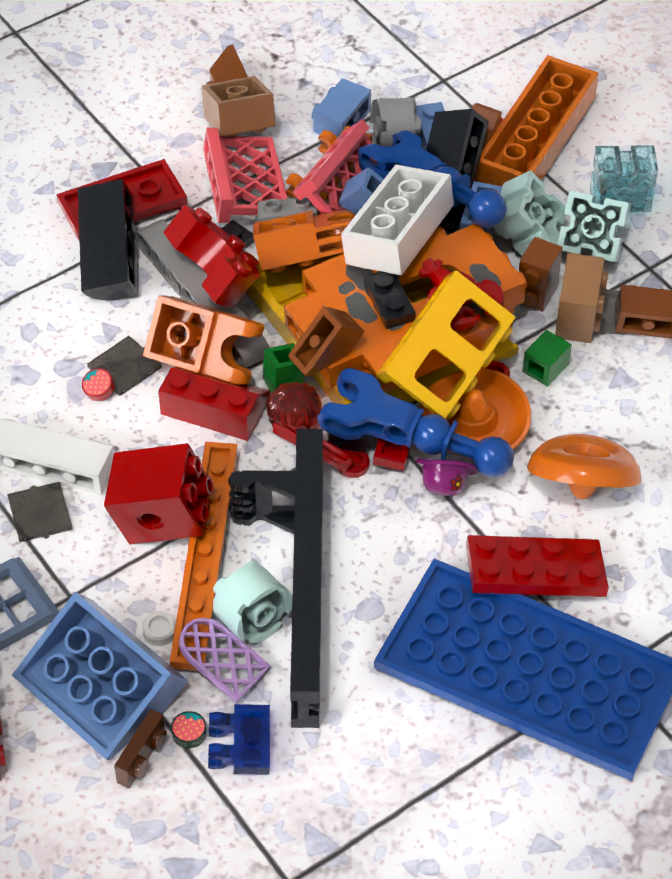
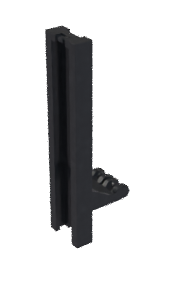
M297 429L296 471L242 470L240 472L238 470L231 473L228 478V485L231 488L229 492V497L231 498L229 501L232 507L230 516L236 525L250 526L257 520H263L294 534L290 671L291 728H319L323 429ZM272 491L295 500V506H273Z

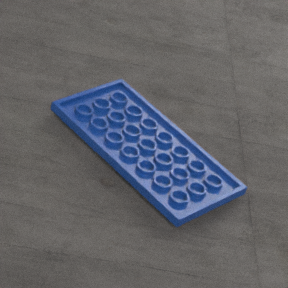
M435 558L429 565L374 660V668L631 781L672 698V657L521 594L472 593L470 573Z

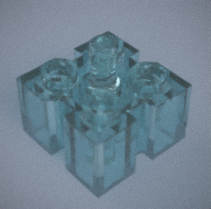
M635 145L630 147V151H620L619 146H595L594 171H592L590 181V195L596 196L595 204L604 205L605 198L630 203L629 212H651L654 198L653 187L656 186L658 175L654 145Z

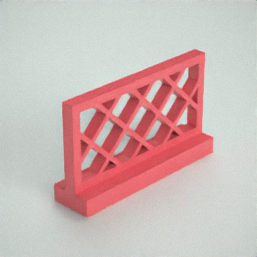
M363 119L346 129L292 191L299 201L307 197L321 214L347 210L344 207H339L337 195H342L346 181L362 171L358 162L359 145L363 147L372 143L365 135L370 127ZM370 158L371 161L377 165L378 161H375L372 158ZM347 161L354 163L355 173L348 172ZM334 177L341 178L343 189L336 188ZM320 192L328 193L330 205L326 204L319 196Z
M206 127L203 153L218 223H230L231 215H258L259 201H266L270 198L278 200L288 199L272 137L236 136L228 138L226 136H219L218 128ZM224 146H234L238 150L233 152ZM254 147H267V150L262 153ZM246 153L254 159L249 161L242 156ZM235 162L242 166V168L237 170L230 166V164ZM264 163L271 168L266 171L258 165ZM251 171L258 175V177L253 179L246 175V173ZM239 180L246 184V186L241 188L234 184V182ZM267 180L275 186L269 188L262 183ZM253 188H256L263 195L258 198L250 192ZM243 198L251 204H237V201Z

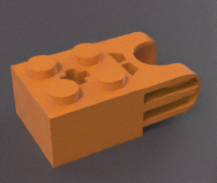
M310 210L253 223V237L261 271L268 270L269 273H276L287 268L286 265L298 263L299 266H308L316 263L318 258L344 253L341 233L356 214L351 210H339L313 216V212Z
M158 295L143 356L233 384H250L251 370L240 366L234 360L232 347L234 342L241 336L261 337L265 326L263 323L178 297Z

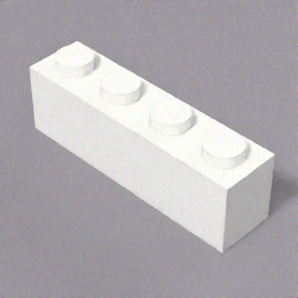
M0 418V470L102 495L110 476L114 456L113 446L101 441L78 438L69 433L62 434L47 430L41 426L19 423L10 418Z

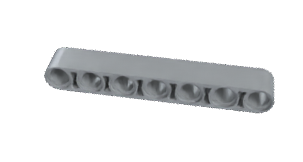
M161 219L135 232V239L142 253L181 299L249 319L238 306L232 308L224 307L212 301L201 285L207 278V273L193 260L173 247L163 233L168 227L166 221ZM263 335L261 337L241 336L233 344L232 355L240 366L247 368L264 359V349L269 348V345Z

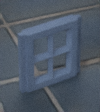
M20 557L11 558L0 564V580L10 576L21 591L6 600L0 594V611L4 610L14 624V627L0 634V651L48 625L59 613L57 607ZM26 598L37 614L20 622L9 606Z

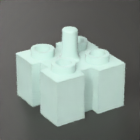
M531 170L503 184L501 195L506 201L507 211L504 220L497 226H494L499 236L502 235L506 240L512 238L514 249L522 256L534 237L558 244L560 232L556 228L563 225L566 216L564 214L566 206L553 193L548 195L544 191L546 185Z
M569 190L564 214L571 216L569 227L561 226L557 245L563 247L562 251L583 255L584 248L592 249V256L618 262L623 239L616 238L618 226L626 227L631 204L605 198L604 205L595 204L596 196Z

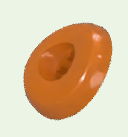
M480 368L475 376L478 378L476 385L469 393L462 394L458 400V403L461 404L458 411L451 419L447 420L451 426L454 420L458 421L457 434L478 442L491 436L501 437L509 442L514 450L524 440L530 428L531 408L528 398L523 389L507 375L495 370ZM460 370L438 380L428 390L442 401H445L464 372ZM420 404V408L424 409L423 416L434 414L425 406ZM449 451V453L457 455L459 457L471 459L460 454L454 453L452 451Z
M567 434L551 438L542 443L532 453L527 464L528 471L535 476L568 483L571 493L580 500L589 498L597 487H632L640 484L642 481L640 466L627 449L609 439L590 434Z

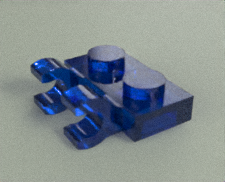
M234 704V713H209V737L221 738L234 733V745L209 744L208 768L223 769L233 765V774L269 775L270 705Z

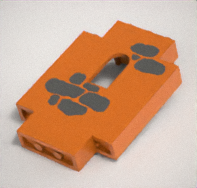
M476 223L449 235H446L443 227L438 226L402 276L397 275L401 285H405L421 278L419 270L422 268L425 260L432 258L434 261L440 259L443 261V269L457 270L459 273L464 272L471 276L476 283L482 282L484 279L497 282L502 288L504 295L502 307L511 314L515 313V306L524 303L525 288H527V281L522 272H517L510 263L508 255L503 251L501 252L494 244L490 233L485 232ZM344 253L302 271L303 292L306 296L284 305L285 326L296 342H298L323 306L346 311L365 332L346 357L318 373L331 389L337 386V379L344 369H356L373 375L379 381L381 389L386 393L399 386L392 381L385 384L376 377V374L413 322L385 329L364 287V276L381 271L348 265L345 263ZM430 298L423 299L414 304L409 299L416 312V317ZM472 301L465 306L475 310L472 316L480 313L481 320L469 330L456 333L480 350L499 321L491 315L486 316L484 314L485 310H480L479 305ZM431 350L415 372V379L452 362L438 351Z

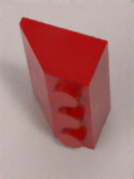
M179 367L170 368L158 390L161 415L245 441L250 439L272 396L271 391L250 384L237 385Z

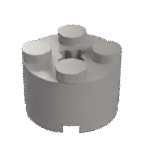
M414 97L380 98L372 101L370 111V123H373L374 132L370 133L372 135V143L390 147L393 144L392 135L407 130L413 134H420L421 120L420 117H415L416 100Z

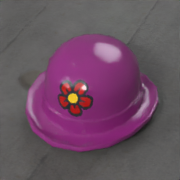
M424 458L415 460V462L423 464V485L426 490L441 496L452 497L460 494L465 487L468 476L478 472V468L475 465L462 461L430 460Z

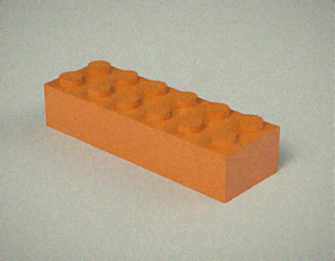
M547 55L482 150L475 181L503 187L505 182L530 170L542 181L594 101L599 72Z

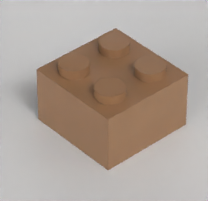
M256 76L201 85L204 117L213 128H218L220 136L232 138L242 132H263L266 128L275 126L273 93Z
M574 253L567 254L559 300L556 336H560L565 340L591 343L593 332L600 331L606 292L603 289H606L609 271L603 270L605 258Z

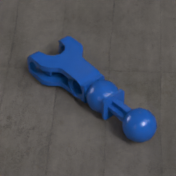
M407 130L393 134V144L390 147L371 143L358 150V162L361 170L363 171L369 167L383 179H385L395 165L451 174L454 201L452 208L461 204L467 206L470 218L476 225L485 228L494 227L505 218L507 211L506 201L499 192L491 189L475 192L470 189L469 175H462L456 168L447 166L438 157L422 149L421 137ZM370 158H372L375 161H378L377 165L374 164Z
M346 368L340 373L337 379V388L340 395L353 403L343 405L329 402L322 407L317 416L318 423L324 431L342 439L354 440L359 439L363 435H371L394 444L407 445L409 448H411L414 442L416 448L425 454L436 455L442 453L441 460H446L449 451L473 459L478 472L487 477L496 478L505 475L514 462L512 447L509 442L501 437L491 436L478 442L457 434L458 421L454 420L451 426L448 420L440 415L429 414L423 416L424 409H418L409 402L386 394L381 389L379 381L373 375L352 368Z

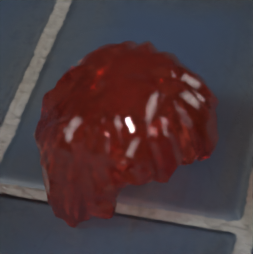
M299 382L280 383L279 387L272 391L266 399L267 416L271 424L276 421L281 426L288 424L291 427L297 428L303 425L306 429H317L319 427L317 416L322 409L321 398L316 392L315 387L312 385L308 386L305 382L301 384Z

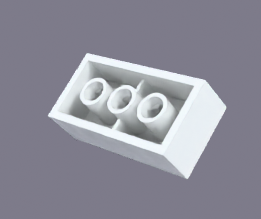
M395 165L341 233L345 263L402 276L454 205L451 174Z

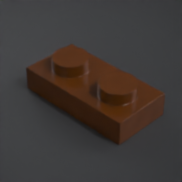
M150 709L114 765L118 784L130 789L135 779H140L146 772L149 757L154 749L159 750L166 739L167 731L164 727L163 714Z

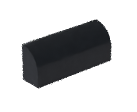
M474 109L435 112L426 151L438 157L447 166L456 168L462 175H469L471 189L475 181L489 121ZM461 204L451 208L439 226L443 227L444 230L460 229L465 205Z
M123 179L78 188L81 292L93 299L106 301L137 296L133 194Z

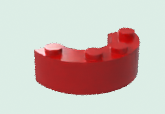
M184 204L163 233L177 251L189 257L207 273L208 276L201 285L214 303L231 308L237 306L260 276L257 267L259 261L244 250L246 244L235 235L230 236L212 222V216L200 207L194 210Z

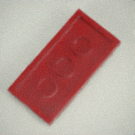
M162 159L56 194L57 202L78 241V188L123 179L133 194L134 222L184 206V204L187 205V195L166 160Z
M467 535L466 550L472 593L607 597L609 585L599 539Z

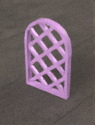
M208 618L194 619L185 625L180 634L179 647L185 659L236 703L251 687L255 686L256 682L271 667L268 662L216 620ZM197 625H209L210 633L198 632ZM193 627V632H186L189 628ZM214 628L218 629L222 633H215ZM184 637H194L195 647H186ZM199 638H210L211 648L200 647ZM215 638H227L228 648H216ZM232 642H234L241 649L233 648ZM189 652L196 653V659ZM201 653H212L213 663H202ZM217 653H228L230 663H218ZM234 654H245L246 664H235ZM251 658L258 664H251ZM206 668H214L215 676ZM219 668L231 669L232 679H220ZM236 669H247L248 679H237ZM252 669L262 670L253 679ZM225 684H233V691ZM238 684H246L247 686L239 694Z

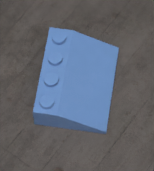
M77 592L73 593L12 674L15 679L106 760L112 759L129 743L150 709L162 714L188 681L94 600Z

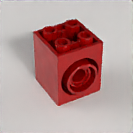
M188 443L114 452L104 507L129 545L200 537L204 534L205 522L209 520L208 502L209 496L213 494L214 490L211 476H207L199 456L194 454Z

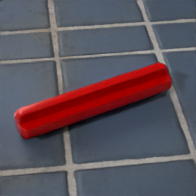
M283 416L278 417L272 424L273 433L296 445L297 429H304ZM323 439V461L341 471H346L352 465V455Z

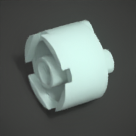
M255 560L247 562L229 577L220 578L213 587V591L216 594L213 601L214 614L243 642L248 640L251 644L259 643L272 636L282 626L279 620L283 613L286 612L289 615L292 609L291 592Z

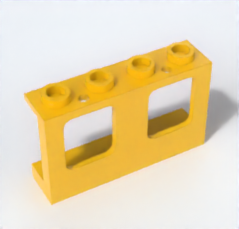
M455 270L445 276L380 368L376 377L385 384L392 381L432 413L440 415L445 419H451L461 405L458 403V400L462 394L469 393L476 385L478 378L475 376L480 368H486L495 357L493 350L498 342L502 344L511 334L513 328L510 325L516 317ZM467 299L474 301L499 321L480 350L462 338L450 326L452 319ZM431 350L438 351L464 372L445 401H442L415 379V372Z

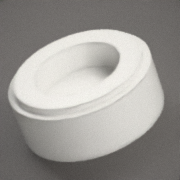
M155 611L148 614L142 623L144 639L154 646H165L171 643L176 625L175 618L165 611Z

